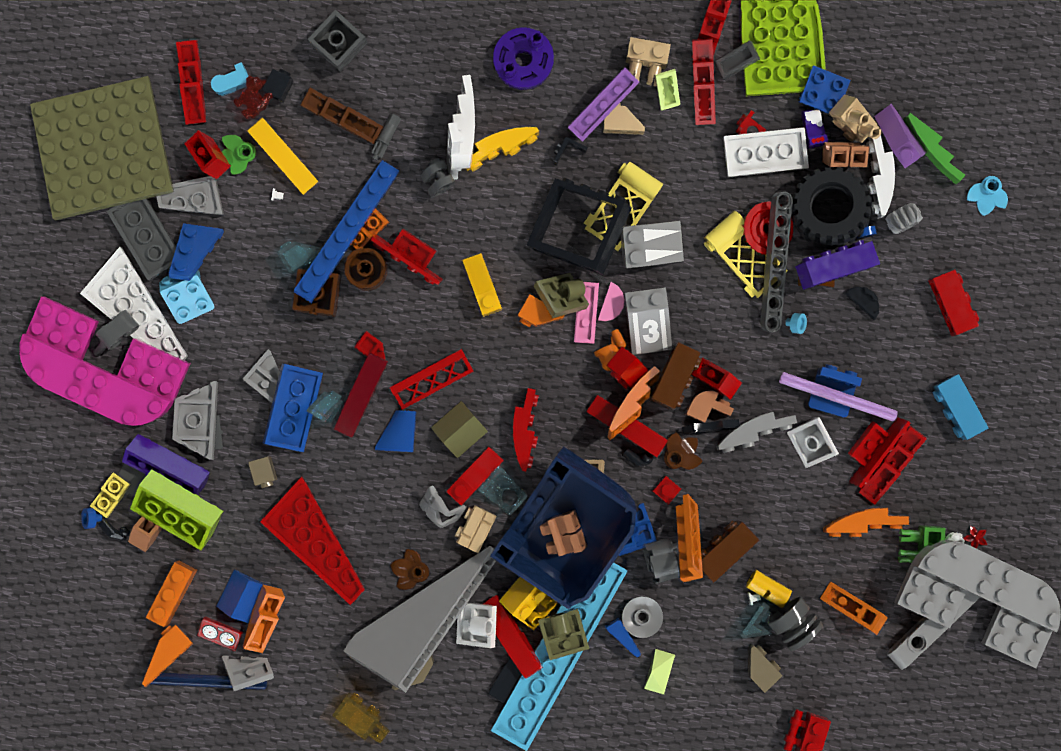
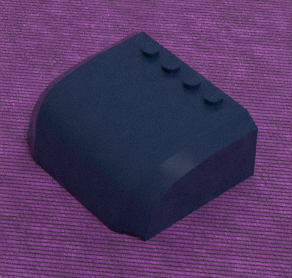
M563 446L490 557L567 609H570L572 606L589 599L633 535L637 512L635 502L623 487ZM576 510L581 525L579 529L583 531L587 547L582 552L567 553L563 556L548 554L546 543L554 540L552 534L542 535L540 525L547 522L553 516Z

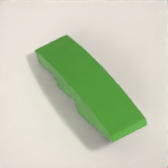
M909 113L904 118V122L927 153L925 155L953 183H959L965 174L949 163L954 156L938 144L943 137Z

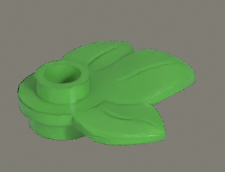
M236 135L222 137V141L226 146L222 153L231 165V174L242 173L246 170L248 162L255 158V147L249 142H243ZM245 149L250 151L248 156L243 155Z

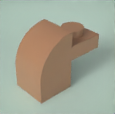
M705 391L696 395L691 400L685 415L705 423L711 409L728 417L731 416L734 409L729 407L731 403L723 399L716 401L718 392Z

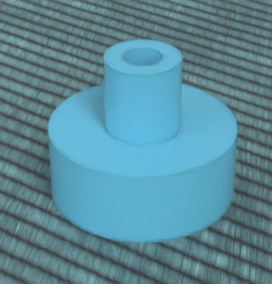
M794 313L791 318L786 319V326H790L792 333H804L807 326L806 315Z

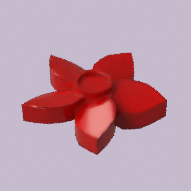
M970 526L969 531L971 535H966L963 539L971 542V546L977 548L978 544L987 545L986 540L982 538L986 530H979L977 532L974 527Z

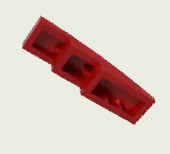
M710 0L698 39L713 38V56L732 0Z
M713 38L692 40L695 125L716 124Z
M198 41L176 42L181 82L179 85L185 124L206 122Z
M597 395L586 412L610 427L619 408ZM634 420L619 433L655 457H658L668 442L666 438L638 420Z
M909 425L906 433L896 442L894 449L886 455L881 466L871 475L869 482L858 492L875 505L901 475V471L912 460L915 452L927 438Z
M495 595L483 604L497 606L496 636L521 674L527 679L543 667L525 633L520 631L512 614H509L506 608L499 602L500 597Z

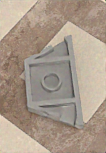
M217 381L210 382L207 386L200 389L197 388L187 395L176 398L174 403L172 440L209 460H214Z

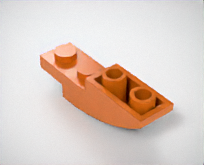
M888 508L864 509L849 513L832 521L823 528V532L829 533V537H841V533H849V537H862V533H868V525H870L871 529H882V525H890L891 529H903V525H909V516H888Z

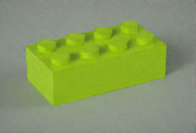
M152 469L139 484L130 510L199 550H202L212 537L223 513L217 506L210 504L198 495L191 493L181 485L174 483Z

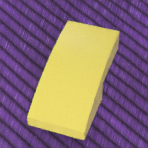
M113 472L102 486L101 492L90 507L108 518L126 493L130 484Z

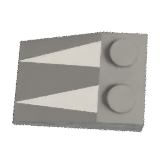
M680 221L624 226L620 235L624 268L684 261Z

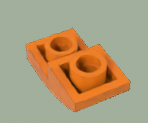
M375 208L351 245L355 249L365 248L371 242V237L378 234L389 221Z

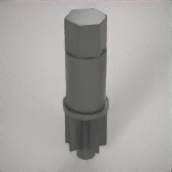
M390 114L371 151V154H373L372 159L376 161L378 158L382 159L401 121L399 116Z

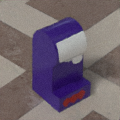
M820 110L802 111L801 117L803 128L805 127L807 149L823 146L824 142H828L827 134H825Z

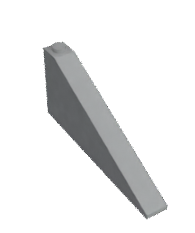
M491 546L487 547L357 632L348 641L344 652L351 659L406 693L496 562L495 559L490 557L494 548Z

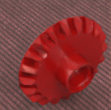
M770 201L754 205L749 210L747 216L744 217L745 222L742 225L744 227L743 235H745L746 242L751 246V249L764 255L767 253L768 232L765 233L764 225L767 224L769 231ZM781 215L776 220V224L779 227L784 223ZM791 218V224H790L789 243H790L791 238H792V235H793V221H792V218ZM780 236L776 237L774 241L776 247H779L782 243Z

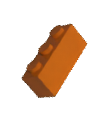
M181 561L174 562L146 618L162 627L168 626L197 569Z

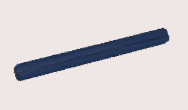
M161 673L150 683L158 685L232 688L228 676ZM264 681L243 689L265 690L267 688L268 681Z

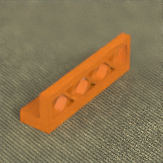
M689 494L683 495V504L676 506L680 579L683 582L703 578L698 505Z

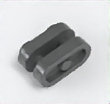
M439 158L428 163L429 166L422 170L423 173L420 175L424 184L431 183L430 188L427 190L431 198L447 192L455 184L452 175L445 176L444 172L448 169L445 160L440 161Z

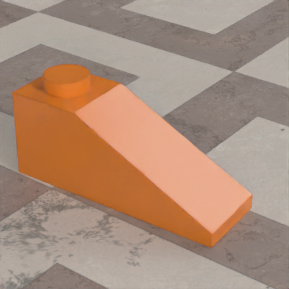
M832 582L829 583L820 598L876 635H878L888 618L880 611Z
M169 625L161 633L163 637L158 642L142 682L145 687L193 644L176 625L174 627Z

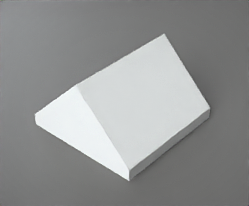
M820 417L813 418L787 432L805 468L839 454Z

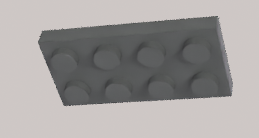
M148 199L114 206L106 211L148 281L170 269L176 245Z

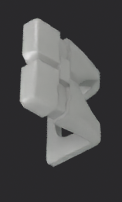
M430 486L419 503L428 518L440 528L459 520L466 506L462 505L449 511L442 498L437 494L438 492L434 486ZM439 512L445 516H455L442 523Z

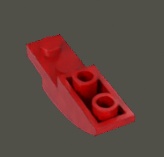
M530 388L527 390L524 408L515 406L513 419L515 452L520 467L525 472L527 468L532 467L534 457L530 456L531 448L536 449L538 437L534 436V431L527 430L528 426L532 427L535 415L531 414L532 406L537 407L539 395L535 394L536 390Z

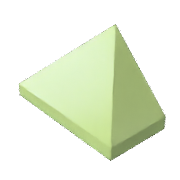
M675 69L656 74L655 78L661 111L679 106L680 99Z
M655 649L644 689L664 694L675 654Z

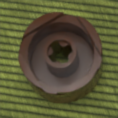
M358 248L347 257L345 275L356 288L363 291L375 290L386 280L387 264L377 251L370 248ZM365 265L370 267V272L367 274L363 272V266Z

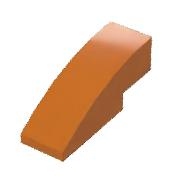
M267 585L262 586L246 631L243 644L245 650L263 653L279 620L277 614L285 599L282 589Z

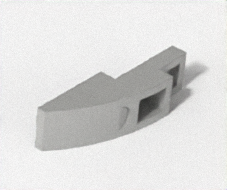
M774 412L752 418L741 424L739 428L729 432L716 446L717 450L722 449L723 453L734 451V446L742 445L743 448L755 446L754 442L759 441L757 432H760L762 436L773 433L772 429L780 427V431L792 429V424L797 423L796 416L792 415L775 419Z

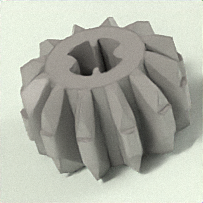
M909 203L890 213L885 220L888 223L889 229L894 234H899L918 224L923 217L919 208L915 204Z

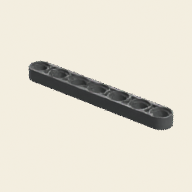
M778 191L773 194L770 208L760 325L764 331L772 333L780 329L782 322L793 203L791 194L785 191ZM781 195H784L786 198L783 206H780L778 203ZM781 215L784 223L779 227L776 224V220ZM780 236L782 243L779 247H776L774 241L776 237ZM778 256L780 264L775 268L773 266V259ZM774 277L778 279V285L775 288L771 286V280ZM774 297L776 305L770 308L769 300ZM770 318H773L775 322L772 328L767 326V321Z

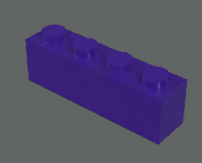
M861 240L853 243L852 248H848L845 245L835 249L836 252L832 254L829 250L818 254L819 258L814 259V256L802 259V264L795 267L803 290L880 265L873 241L864 244V241Z
M139 434L125 449L122 460L123 463L146 475L152 469L196 495H199L205 487L210 474L203 467L188 461L186 458Z

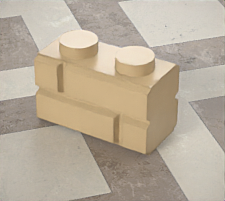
M474 505L473 509L469 507L464 516L467 519L465 526H460L456 532L455 537L458 538L456 543L479 553L497 516Z

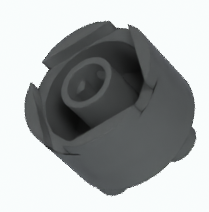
M665 538L643 544L645 548L643 553L648 572H653L655 576L651 577L654 584L679 578L680 567L676 559L678 549L671 539Z

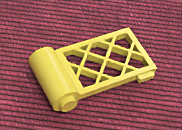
M629 162L628 164L624 163L619 169L620 177L610 190L609 196L612 197L614 195L615 198V191L619 185L627 189L628 197L625 199L629 200L632 207L629 213L632 214L633 218L632 226L638 223L662 188L663 183L632 162ZM630 191L636 196H630ZM640 197L646 202L642 209L633 211L631 199ZM603 202L594 215L590 213L584 222L587 225L585 230L600 240H603V236L600 234H604L606 231L596 232L591 226L595 221L604 219L605 229L607 230L606 219L613 216H605L604 207L606 203ZM602 211L603 217L597 218ZM639 212V214L635 218L634 213ZM621 241L615 246V250H620Z
M734 210L704 237L706 241L704 245L710 252L715 251L746 285L744 290L751 298L753 296L759 298L763 294V288L757 291L753 287V277L764 278V276L753 275L754 263L766 264V255L765 261H754L755 250L751 249V246H741V237L744 233L742 225L745 219ZM729 247L737 248V260L729 259L724 252ZM741 248L751 249V260H740ZM775 257L773 259V264H776V266L778 267L780 261ZM740 262L751 263L750 275H744L739 271ZM776 277L772 278L771 286L778 280Z

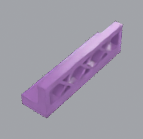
M624 67L568 125V128L583 142L635 88L639 81Z

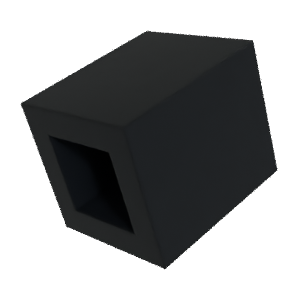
M272 69L262 91L265 95L284 103L294 82L290 77L291 74L283 69H279V71Z

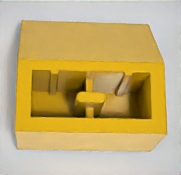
M521 577L517 579L499 600L513 616L533 630L539 625L538 619L545 618L558 603Z

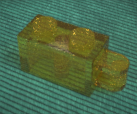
M348 693L332 716L364 740L370 736L375 741L381 743L389 733V729L379 722L382 718L379 715L380 711L372 705L368 707L362 703L363 698L358 694L353 693L352 695ZM375 726L380 729L378 734L372 731Z

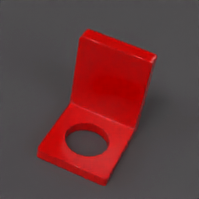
M751 110L747 116L743 114L736 123L739 127L735 132L739 135L747 134V129L750 126L757 127L759 132H765L766 129L751 118L754 114Z

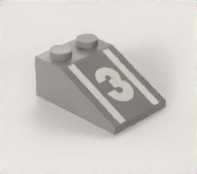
M666 287L625 293V308L632 354L672 350Z

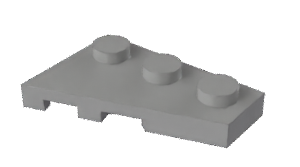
M211 176L172 184L174 192L156 196L160 209L224 215L217 180Z

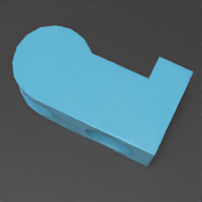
M242 62L234 65L236 71L224 76L216 75L213 77L211 87L218 95L224 96L252 85Z

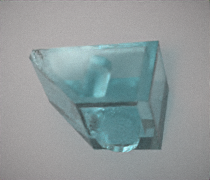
M289 241L280 246L281 250L277 253L288 272L293 275L298 269H303L311 264L322 248L298 242L291 243Z

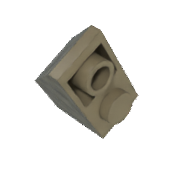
M751 643L748 648V676L765 693L782 677L779 672L781 668L774 660L769 662L764 657L767 653L759 644L755 647Z

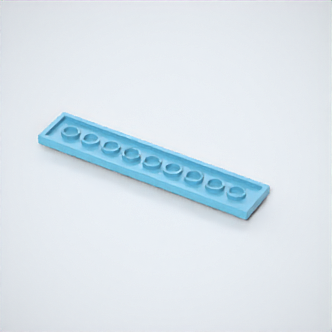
M613 562L589 599L572 606L570 609L561 605L556 614L578 608L588 642L628 570ZM542 638L535 650V654L543 668L527 679L523 675L520 677L491 731L527 751L583 651L549 660L545 642Z

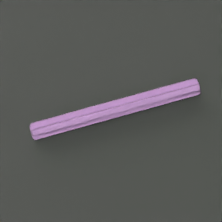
M785 372L780 376L779 382L784 385L890 421H895L897 417L896 410Z

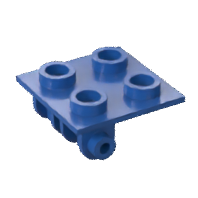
M813 65L805 88L800 94L799 102L829 114L843 95L846 94L851 80Z

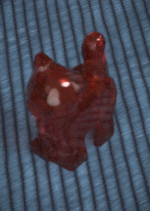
M248 76L246 78V88L241 92L240 96L233 100L237 107H240L242 104L247 106L246 110L241 111L246 119L256 118L261 111L266 109L269 100L273 98L271 93H266L263 97L259 94L258 91L266 83V80H261L259 77Z

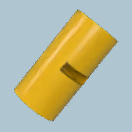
M754 570L746 584V588L780 608L785 606L792 593V590L758 570Z

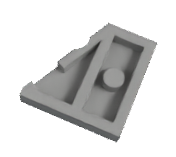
M269 349L245 375L243 380L269 402L273 403L280 371Z
M222 656L233 691L274 678L267 658L241 656V659H229V656Z

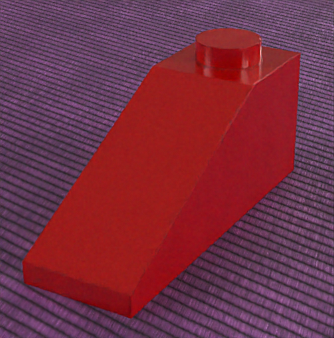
M488 447L446 492L460 505H463L504 460Z

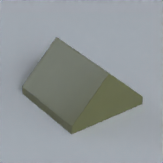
M462 401L431 427L439 439L457 458L488 432Z

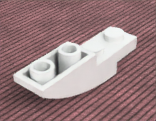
M880 135L878 139L868 138L869 141L866 143L869 146V154L872 153L873 157L871 169L873 173H876V176L869 179L870 182L867 183L869 194L873 195L874 202H872L871 206L873 213L877 214V218H882L886 215L895 184L893 151L884 153Z

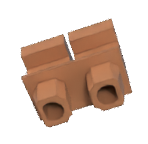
M824 142L822 163L830 167H867L869 146L860 145L859 142Z
M576 510L553 516L547 522L540 525L542 535L552 534L554 540L546 543L548 554L563 556L567 553L582 552L587 547L583 531L579 529L581 525Z

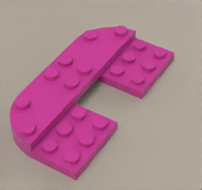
M41 296L26 334H22L19 348L22 366L27 375L36 384L125 425L147 424L161 418L168 412L176 399L191 363L133 338L118 375L112 374L83 360L99 321L45 296Z

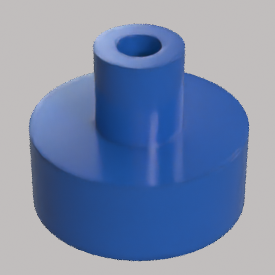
M875 226L865 227L864 233L860 237L857 236V239L876 235Z
M84 508L81 514L83 528H95L96 523L102 521V514H96L94 508Z

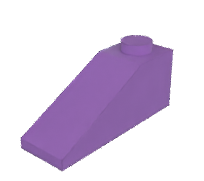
M892 104L874 116L890 148L904 168H907L927 153Z

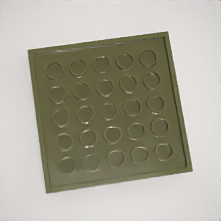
M149 76L30 104L52 218L54 220L174 192Z

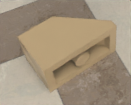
M620 103L604 119L603 133L643 135L645 132V127L626 106H621Z

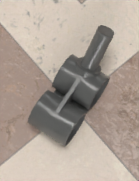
M127 310L117 314L112 321L96 332L100 343L93 351L95 356L99 357L106 348L108 350L114 349L124 340L123 335L128 337L139 328L140 325Z

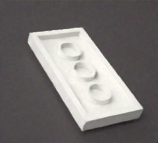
M805 127L723 137L727 177L809 168Z

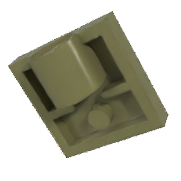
M571 273L539 280L534 285L552 318L585 310L589 306L584 296V282L580 278L574 279Z
M578 608L538 619L549 660L589 649Z

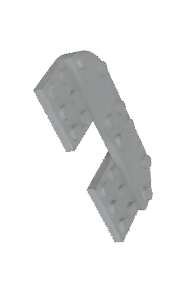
M941 540L931 546L928 545L916 555L894 603L950 628L966 592L969 591L997 605L981 643L1037 668L1052 631H1058L1061 619L1058 598L1046 582L970 545L954 540Z

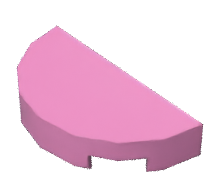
M612 282L610 283L598 321L606 322L613 320L620 315L624 308L625 299L623 292Z

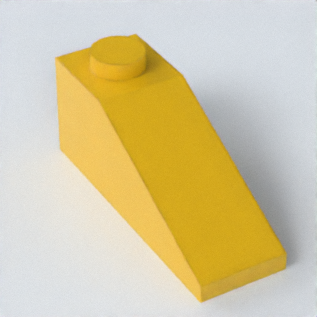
M482 254L464 259L463 263L483 317L501 311L502 307Z

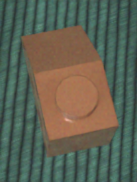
M141 517L133 526L128 542L146 552L156 540L162 528Z

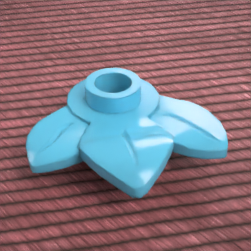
M988 176L981 183L975 184L970 188L967 200L977 202L980 214L985 216L995 206L1003 209L1006 208L1008 196L1001 189V181L995 176ZM988 183L994 184L993 190L988 188Z

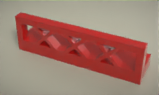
M461 349L390 387V390L403 410L474 371ZM463 359L468 370L461 374L453 372L455 363ZM452 365L451 370H446V369H445V368H447V367H449V366ZM440 371L449 373L448 380L444 383L435 381L436 375ZM452 374L457 375L456 377L451 379ZM434 375L433 380L427 379L430 376ZM423 380L432 382L430 390L426 393L417 391L419 382ZM434 383L439 384V386L433 388ZM416 385L415 390L410 389V387ZM404 390L414 392L412 400L404 404L399 393ZM416 393L422 394L415 398Z

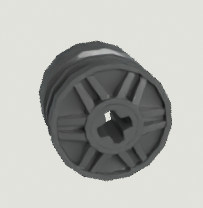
M801 596L794 598L785 605L788 610L786 614L782 616L777 611L768 621V625L777 635L786 631L781 640L783 643H788L787 648L790 651H795L809 643L824 626L821 620H816L817 615L815 613L805 616L810 607Z

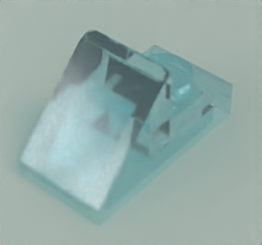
M764 602L761 603L741 632L740 637L744 639L772 634L759 624L760 621L765 622L771 613L768 611L770 606Z

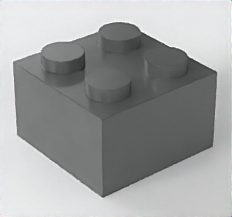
M336 10L308 38L310 45L339 72L367 44L365 36Z

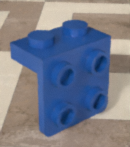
M827 364L825 367L818 368L814 383L852 396L854 395L855 388L861 385L862 378L857 377L855 372L845 370V373L839 372L837 367ZM814 394L810 395L808 406L812 409L840 417H847L850 410L849 406Z

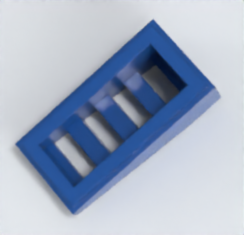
M620 618L605 626L607 631L634 656H641L638 647Z

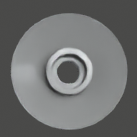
M643 596L636 597L625 605L622 612V622L631 635L638 638H647L657 633L661 628L663 612L655 600ZM640 613L646 614L644 620H639L638 615Z

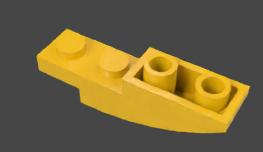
M521 127L508 129L475 143L478 152L472 156L471 168L465 169L467 171L479 169L483 165L481 162L487 158L489 160L496 158L500 154L498 152L502 150L505 156L508 154L511 156L515 155L521 150L520 146L525 143L530 145L538 139V128Z

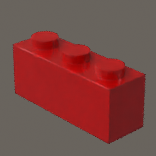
M956 270L928 280L951 336H956L979 326L978 314L975 310H972L970 305L971 298L968 292L964 291L962 286L963 279Z

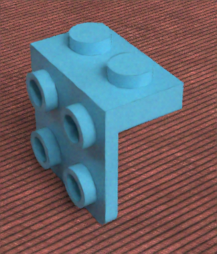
M199 270L190 281L172 279L166 276L159 282L160 293L179 324L214 309V303L201 281Z

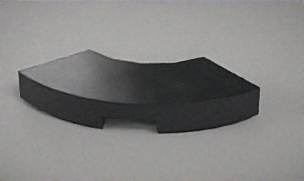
M739 419L694 423L683 426L682 431L684 435L724 431L739 428L740 423Z

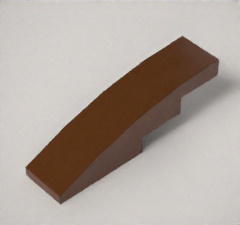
M311 87L308 88L299 105L371 144H375L383 128L382 125L354 109L346 107L330 97H326Z

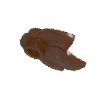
M674 433L668 438L666 443L668 451L664 455V462L669 468L677 469L682 467L690 470L702 463V459L694 454L698 446L697 438L688 437L682 440L678 433ZM672 455L678 457L677 462L673 463L670 460Z
M406 549L405 559H397L390 564L393 573L399 577L397 588L402 590L414 588L417 582H423L429 576V568L421 561L420 554L415 550ZM418 568L421 570L420 576L416 574Z

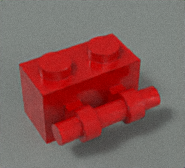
M796 709L794 716H791L789 722L791 726L788 734L785 735L784 741L786 742L783 749L792 751L793 744H796L795 751H822L831 721L826 717L807 712L805 720L801 719L803 711ZM799 726H801L802 730L800 733V737L798 738L796 737V734Z

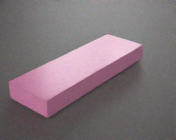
M584 282V296L589 306L585 310L576 312L574 342L594 344L599 283Z

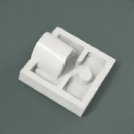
M467 603L457 617L456 644L494 648L497 606Z

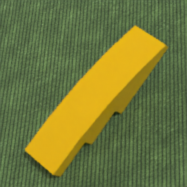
M263 117L247 130L303 195L318 182Z

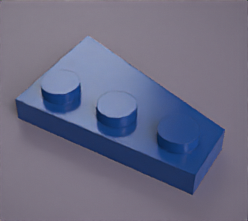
M183 223L169 270V277L190 281L203 264V259L208 252L213 250L218 238L221 239L224 233L223 229Z

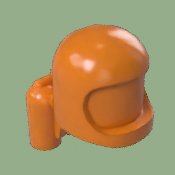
M619 329L611 332L612 344L594 352L595 356L599 358L602 368L606 371H611L606 366L621 347H626Z

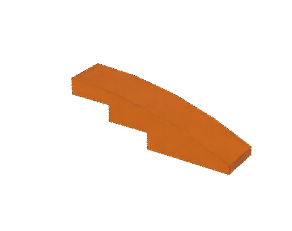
M655 366L637 382L617 410L609 428V440L613 439L640 416L642 409L640 405L650 397V387L659 379L660 370Z

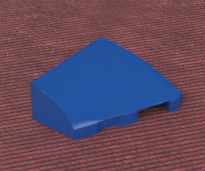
M396 410L376 444L375 450L414 452L417 412Z
M644 503L638 506L641 510L636 512L634 533L619 556L644 548L643 544L657 541Z

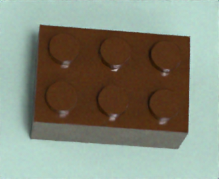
M679 342L676 343L649 400L670 410L680 407L685 397L682 395L684 389L689 388L693 377L690 375L693 370L698 369L702 358H699L701 352Z
M730 521L724 527L726 531L722 535H715L709 541L711 545L706 550L701 549L702 571L713 583L759 541L742 521Z

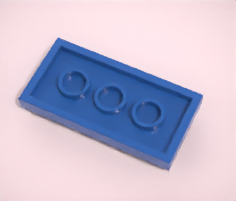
M282 363L263 439L264 444L304 452L323 373Z

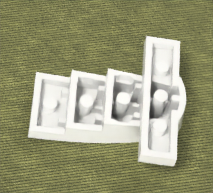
M471 75L462 76L461 95H457V113L453 115L452 123H448L447 166L448 173L452 175L454 180L458 179V171H461L463 168H471L475 109Z

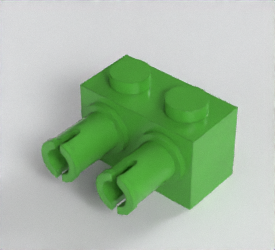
M919 525L918 530L900 529L899 534L908 536H899V541L917 542L918 549L917 551L900 549L898 555L907 557H898L899 563H912L916 555L923 548L945 540L946 528Z

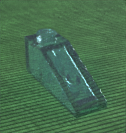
M333 390L330 393L324 391L308 407L307 412L323 422L332 423L344 404L340 400L342 396Z

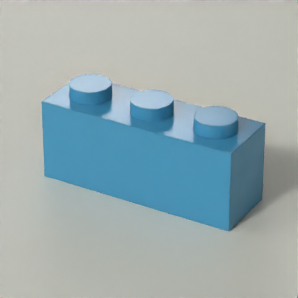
M959 374L953 375L933 386L935 390L933 395L937 402L943 404L945 408L943 413L954 424L953 431L958 438L968 440L988 429L985 420Z

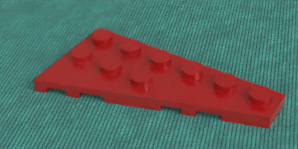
M302 476L260 523L351 605L365 588Z

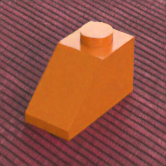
M530 294L518 314L519 322L529 328L531 325L537 327L562 320L565 316L552 318L543 301Z

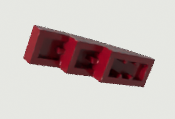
M372 353L368 354L334 430L353 438L388 363L387 360Z

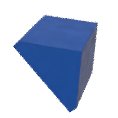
M234 569L216 607L230 618L249 623L262 586L266 584Z

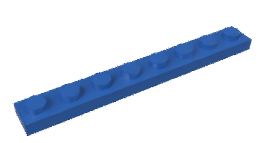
M383 160L380 162L295 287L294 293L311 303L313 302L399 174L398 169Z

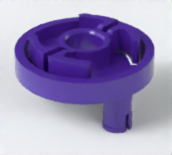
M526 27L510 30L498 40L493 53L494 68L498 77L512 88L520 90L535 88L541 85L552 71L554 63L552 46L540 31ZM520 53L529 54L531 57L530 64L527 66L518 65L516 62L517 55Z

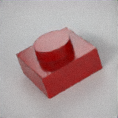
M665 476L653 492L669 505L681 488Z

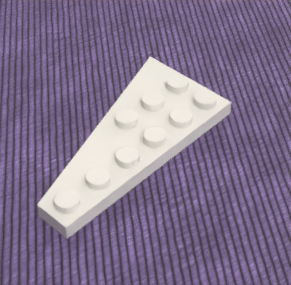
M119 247L80 294L111 320L120 312L127 310L140 325L130 335L131 337L185 360L188 355L124 250Z

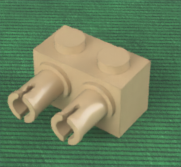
M631 37L626 63H630L629 72L632 75L635 74V78L640 81L641 67H650L646 84L651 86L655 75L661 73L662 69H666L671 44ZM655 78V80H654V85H653V86H657V84H656V78Z
M843 95L829 112L834 119L833 123L844 131V137L851 142L863 143L867 137L878 139L881 135V129L877 126V123L855 97Z

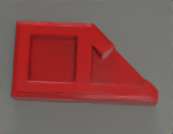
M366 331L355 345V348L365 356L372 353L385 359L383 343Z

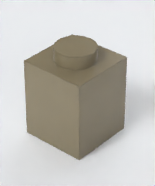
M271 456L248 462L255 486L261 485V488L272 486L273 481L278 480Z

